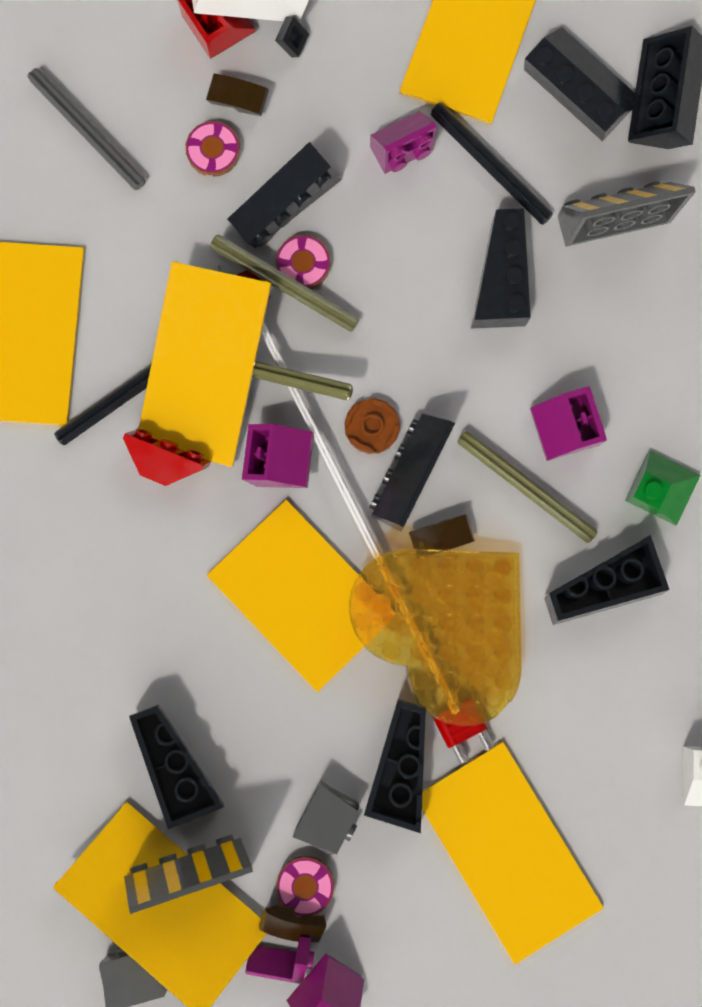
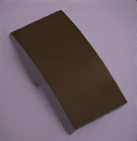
M214 73L206 100L214 105L234 108L240 113L262 116L269 89L252 82Z
M467 514L442 520L436 524L409 532L417 559L475 541Z
M280 905L265 908L259 923V929L269 935L299 942V936L311 938V943L320 941L327 926L324 915L313 916L306 914L296 917L294 906L283 907Z

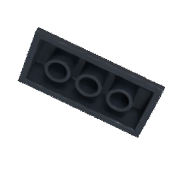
M693 26L643 39L635 94L641 98V101L632 110L628 142L663 149L693 145L702 86V35Z
M563 27L545 36L525 57L524 71L602 142L641 101L637 94Z
M423 413L419 420L415 418L412 420L407 430V434L411 435L407 445L400 444L394 456L399 461L394 470L388 468L382 480V484L386 485L382 495L375 494L369 506L370 509L374 510L371 515L372 518L400 532L402 531L455 425L454 422Z

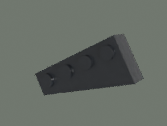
M308 142L227 220L250 246L255 249L258 246L262 247L269 242L273 234L286 226L293 218L342 179L311 142Z
M524 208L496 209L491 223L471 329L524 327L531 318Z
M649 535L640 542L550 592L544 599L552 624L556 625L656 597L670 589L652 537Z
M397 699L364 816L421 834L426 708L415 703Z
M159 704L129 716L167 829L224 808V802Z

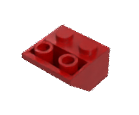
M178 0L183 19L210 59L256 32L249 18L194 13L192 0Z

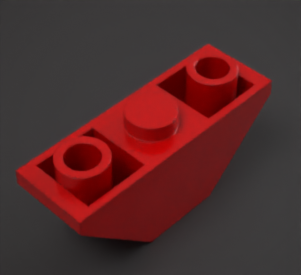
M137 428L125 433L123 436V440L139 475L164 486L208 468L211 463L203 459V454L194 450H188L187 452L177 448V443L167 439H162L161 441L152 438V433Z

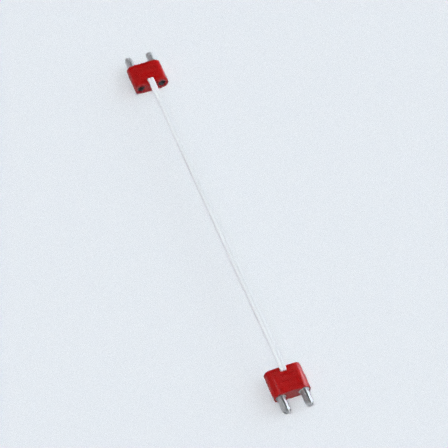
M217 265L219 272L224 273L222 267ZM242 268L243 272L237 274V276L263 281ZM263 323L261 335L278 367L287 368L265 323ZM288 386L309 430L314 433V440L448 705V708L433 715L432 718L447 748L452 747L459 763L463 764L464 762L455 745L459 748L465 762L468 761V757L461 742L478 735L486 751L489 750L481 732L492 749L494 745L486 731L488 725L473 696L458 703L455 702L298 388Z

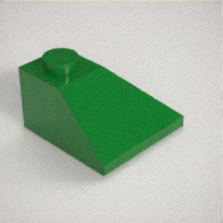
M649 451L625 501L676 526L701 475Z

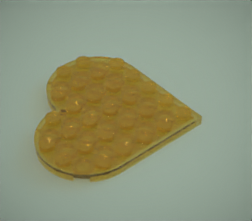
M399 549L380 555L364 567L353 584L349 598L350 621L362 645L371 654L385 662L406 666L407 680L413 696L420 706L425 708L426 712L434 718L452 725L473 726L488 722L497 717L515 697L521 678L519 553Z

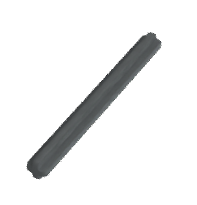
M34 68L28 73L27 77L30 82L134 190H139L144 186V177L39 68Z

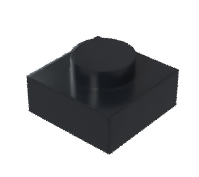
M293 16L285 17L275 41L291 58L299 57L309 33Z

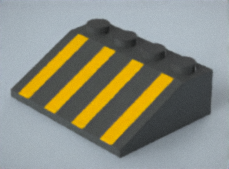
M659 181L646 184L643 188L634 190L632 187H629L610 196H607L605 193L598 194L588 201L571 200L562 206L558 214L565 247L671 223L695 194V187L674 182L660 184Z
M231 834L216 839V846L205 849V845L201 844L187 849V856L177 859L175 853L158 859L160 865L148 868L147 863L130 868V875L124 876L130 914L253 872L241 838L234 839Z

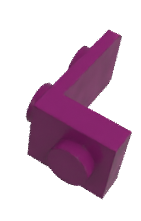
M299 936L297 952L258 945L248 957L245 973L247 975L300 984L304 980L306 970H312L315 951L309 950L311 938Z

